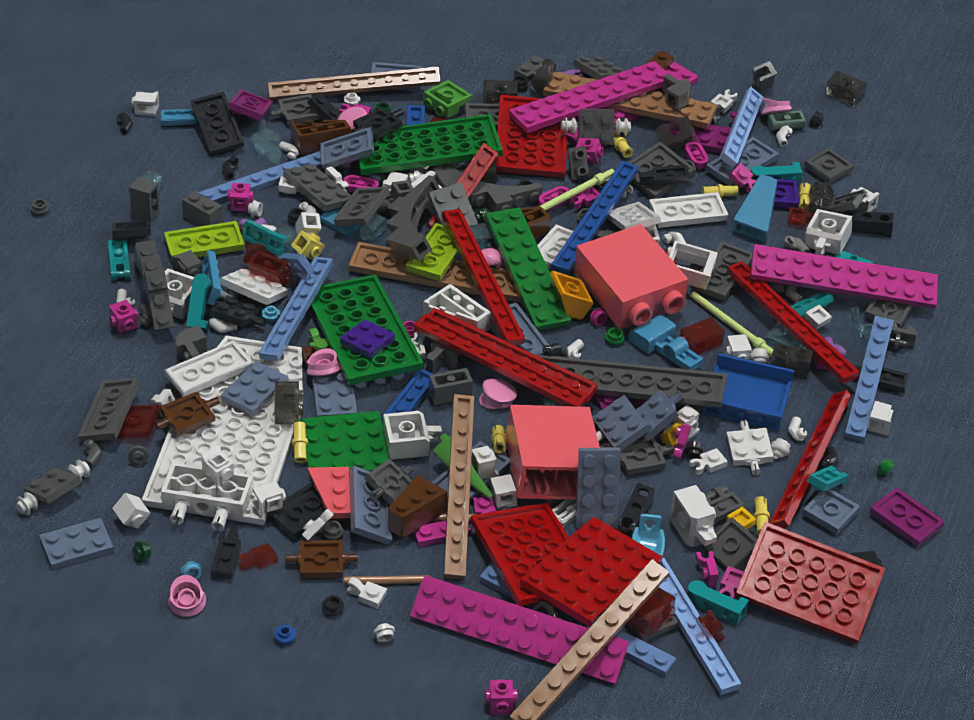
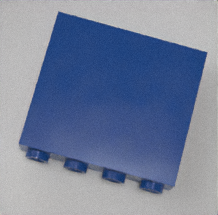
M718 353L714 372L728 373L722 407L702 406V414L736 422H745L746 420L749 425L779 431L794 370Z

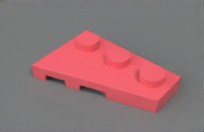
M349 467L308 468V475L314 483L316 492L318 491L325 510L329 509L334 514L330 519L351 518Z

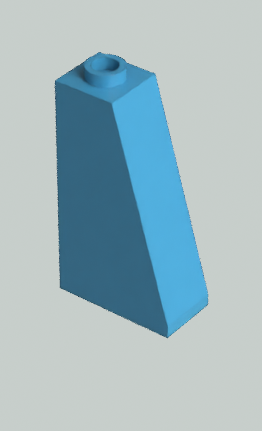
M760 174L733 219V231L765 243L768 241L777 189L776 179Z

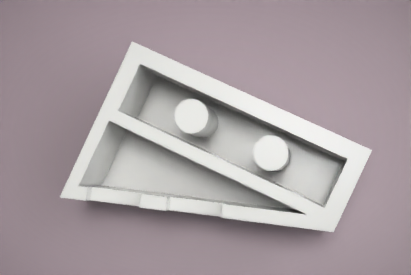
M451 284L423 301V315L425 313L429 315L432 309L436 308L485 332L490 329L491 312Z

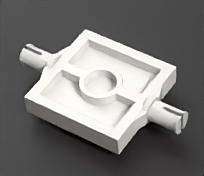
M746 420L745 422L741 421L740 431L727 432V441L733 466H751L752 474L755 475L756 470V475L760 473L758 465L773 462L774 458L767 429H749L748 422Z

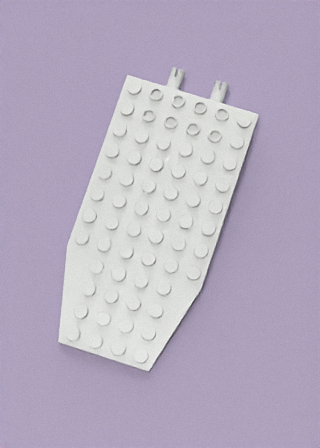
M225 336L218 347L234 340L253 363L258 361L287 375L289 382L254 416L221 401V394L244 372L198 391V395L206 401L216 396L219 398L220 405L210 408L215 415V421L181 436L170 427L142 497V502L145 506L173 510L170 521L176 524L179 518L178 525L183 523L186 513L214 517L211 528L217 531L220 525L219 532L224 530L227 519L259 525L265 524L267 512L262 518L260 517L252 503V500L256 499L253 488L274 481L277 484L279 482L292 439L294 438L293 424L299 422L303 411L302 347L287 345L279 361L260 359L259 351L264 345V341ZM217 445L222 453L234 463V476L218 485L202 471L201 454Z

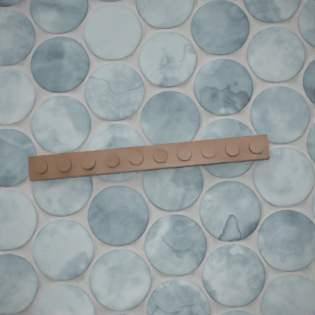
M439 67L269 82V98L273 101L311 94L313 97L318 92L326 96L350 92L358 93L432 86L440 84Z
M454 394L443 576V578L465 580L474 414V396Z
M652 559L510 715V720H539L667 579L669 571Z

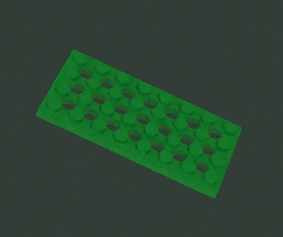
M488 114L402 126L394 132L382 136L380 139H373L374 154L360 158L358 161L361 175H373L375 173H390L397 170L405 171L412 168H426L433 165L442 166L448 163L470 161L483 143L498 153L496 158L503 156V150L492 116Z
M376 274L326 284L320 287L310 308L330 348L337 353L338 364L348 385L424 369V362ZM364 319L395 334V340L371 359L340 344V337Z

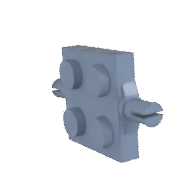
M660 389L642 406L636 409L651 429L643 435L648 441L679 416L675 409V404L684 397L680 391H677L669 398Z

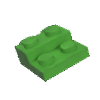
M449 80L424 91L423 95L424 106L427 109H433L438 116L445 118L459 113L460 106L472 101L470 93Z

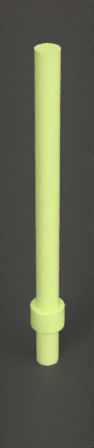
M610 169L604 173H598L589 181L540 206L546 211L594 185L604 183L606 179L612 177L615 171Z
M695 291L691 293L690 298L740 335L746 334L748 341L753 344V347L767 350L770 357L776 354V351L769 347L762 338L754 336Z

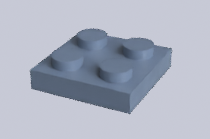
M829 489L827 491H820L803 509L802 515L838 534L859 512L860 506Z

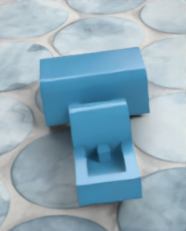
M658 314L647 323L636 327L628 334V341L647 354L656 350L683 369L695 370L703 365L704 359L689 349L688 342L683 337L679 336L674 339L676 337V325L663 315Z

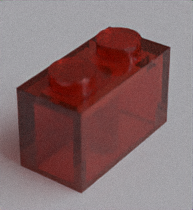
M259 250L254 253L247 263L250 273L256 276H263L270 282L281 284L282 287H285L293 276L287 261Z
M712 317L680 329V336L688 342L689 349L697 355L723 344L725 330Z
M658 587L627 624L649 637L654 631L657 632L667 618L670 619L676 611V597Z

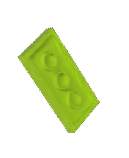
M237 221L164 232L171 261L173 256L192 250L197 258L206 256L208 250L215 252V255L245 250V244Z
M435 223L426 236L432 251L420 262L410 258L406 264V271L441 281L460 252L448 227Z

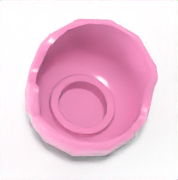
M486 248L481 250L489 266L503 268L504 261L497 249Z

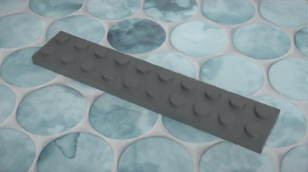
M535 354L597 383L598 389L594 393L596 395L615 397L625 395L626 398L649 400L652 395L661 389L669 398L677 391H680L684 397L677 403L722 407L728 381V373Z

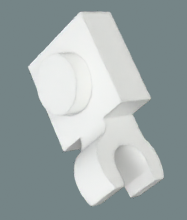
M351 577L348 582L350 586L347 590L348 593L359 596L358 602L376 609L379 608L387 594V588L367 581L366 585H363L359 579Z

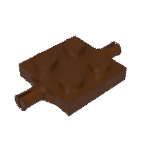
M194 392L160 406V411L165 418L155 422V426L159 430L169 425L181 436L214 422L215 415L210 408L220 405V400L216 396L206 401L197 392Z
M342 540L300 541L298 554H285V563H298L300 578H343L345 562H358V553L345 554Z

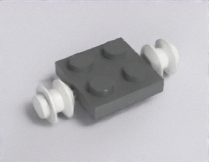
M579 109V122L577 123L574 117L571 121H568L565 117L564 121H561V131H564V135L568 131H571L572 135H574L578 130V140L579 138L599 139L602 145H613L614 131L618 136L620 132H624V135L627 136L628 132L631 131V122H628L627 118H625L624 122L617 118L614 123V109Z
M77 460L76 466H68V472L59 468H53L47 471V474L41 478L32 480L28 486L23 488L25 491L24 499L17 497V510L21 514L30 515V509L34 511L38 509L39 501L49 504L81 484L82 476L89 478L90 468L88 464Z

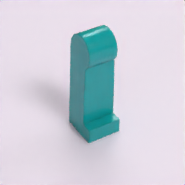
M792 162L791 166H754L751 170L753 174L751 178L756 181L760 174L774 179L797 180V185L801 184L802 169L799 162Z
M202 273L197 274L193 278L186 326L191 328L199 325L202 330H208L209 322L204 320L207 291L211 288L212 283L210 278Z
M699 580L691 581L688 585L687 596L694 606L736 627L747 613L749 600L743 597L739 601L707 587L704 582Z

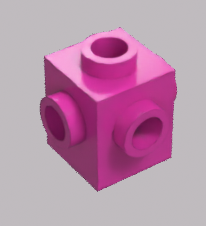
M579 138L576 147H586L588 164H598L604 152L600 140Z
M232 183L231 190H228L227 201H230V211L248 212V206L254 200V191H251L250 184Z
M127 300L109 305L110 324L112 327H116L119 333L137 328L138 312L136 308H132Z
M490 680L489 690H485V703H489L490 715H511L513 713V703L518 701L517 689H513L512 680Z

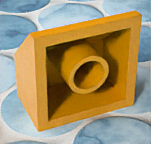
M552 270L550 275L553 286L566 315L569 314L572 319L582 320L594 304L583 281Z

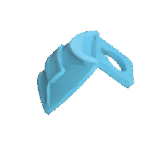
M641 514L639 527H635L632 539L663 556L665 537L664 531L660 529L661 516ZM646 520H653L656 524L652 525V528H648L644 522Z

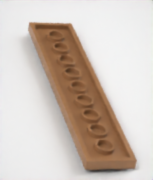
M554 72L543 90V95L552 96L597 80ZM649 91L603 108L708 129L717 111V104L690 98L689 103L685 107L676 110L665 103L666 94Z
M358 242L349 263V271L368 275L376 274L379 277L438 288H445L451 284L461 292L481 295L465 262L460 260H454L441 281H437L406 271V264L410 258L394 253L390 247ZM489 266L505 299L522 303L508 270Z

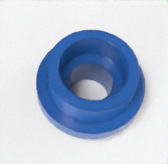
M281 625L275 629L274 638L278 644L287 646L295 640L296 631L290 625Z

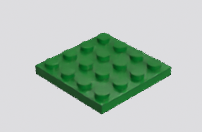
M380 411L300 418V422L306 424L308 468L349 467L350 478V469L353 466L371 472L389 459Z

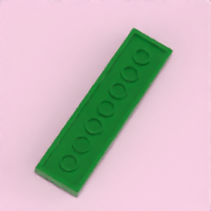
M521 208L486 213L485 220L530 321L538 331L570 325L571 318L569 314L566 315L553 286L548 267Z

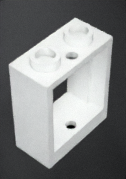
M675 240L673 247L668 248L667 255L673 262L677 258L705 266L704 271L700 272L677 265L688 278V285L706 290L718 253Z

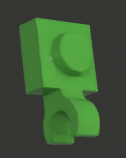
M317 328L308 330L311 335L308 337L311 342L309 346H314L317 351L331 349L326 338H320Z

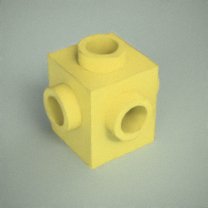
M302 230L291 244L298 252L297 254H303L306 259L309 258L311 260L318 257L325 247L320 242L321 238L313 232L308 234Z

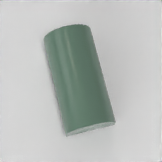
M801 110L768 114L769 130L777 131L785 125L791 129L804 128L806 120Z

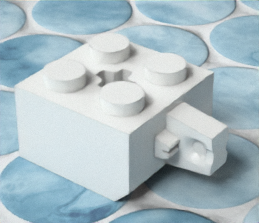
M817 209L807 227L805 245L816 250L815 254L823 255L825 251L832 254H841L852 232V216Z
M167 268L165 275L172 316L184 319L189 310L194 277Z
M420 411L384 414L383 430L390 460L430 456V442L440 440L442 435L441 426H426L424 415Z
M697 485L674 491L670 521L684 543L691 547L701 544L707 546L716 543L717 536L713 528L716 512L707 502L705 494L699 490Z

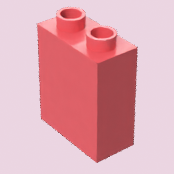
M641 224L577 245L574 274L583 281L586 289L598 301L602 309L619 329L632 325H644L658 314H675L684 307L688 278Z
M510 405L506 428V444L517 498L576 500L578 448H600L590 407Z

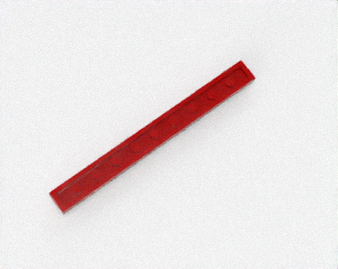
M461 209L443 211L442 217L488 311L491 312V317L502 339L513 345L524 344L525 337Z
M743 261L728 266L727 273L839 381L844 384L859 377V371L763 280L750 279L751 268Z
M433 308L429 313L430 316L588 394L587 403L598 389L597 383L445 312Z
M426 313L414 324L415 331L564 406L582 407L588 401V394Z
M848 390L831 395L769 522L770 524L785 529L792 523L791 520L798 510V506L810 484L807 482L810 474L817 470V466L824 456L823 453L830 443L839 420L842 418L844 409L848 405L851 397Z

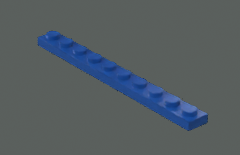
M625 161L621 162L551 263L550 270L565 275L570 273L575 265L577 245L593 239L638 173L639 166Z

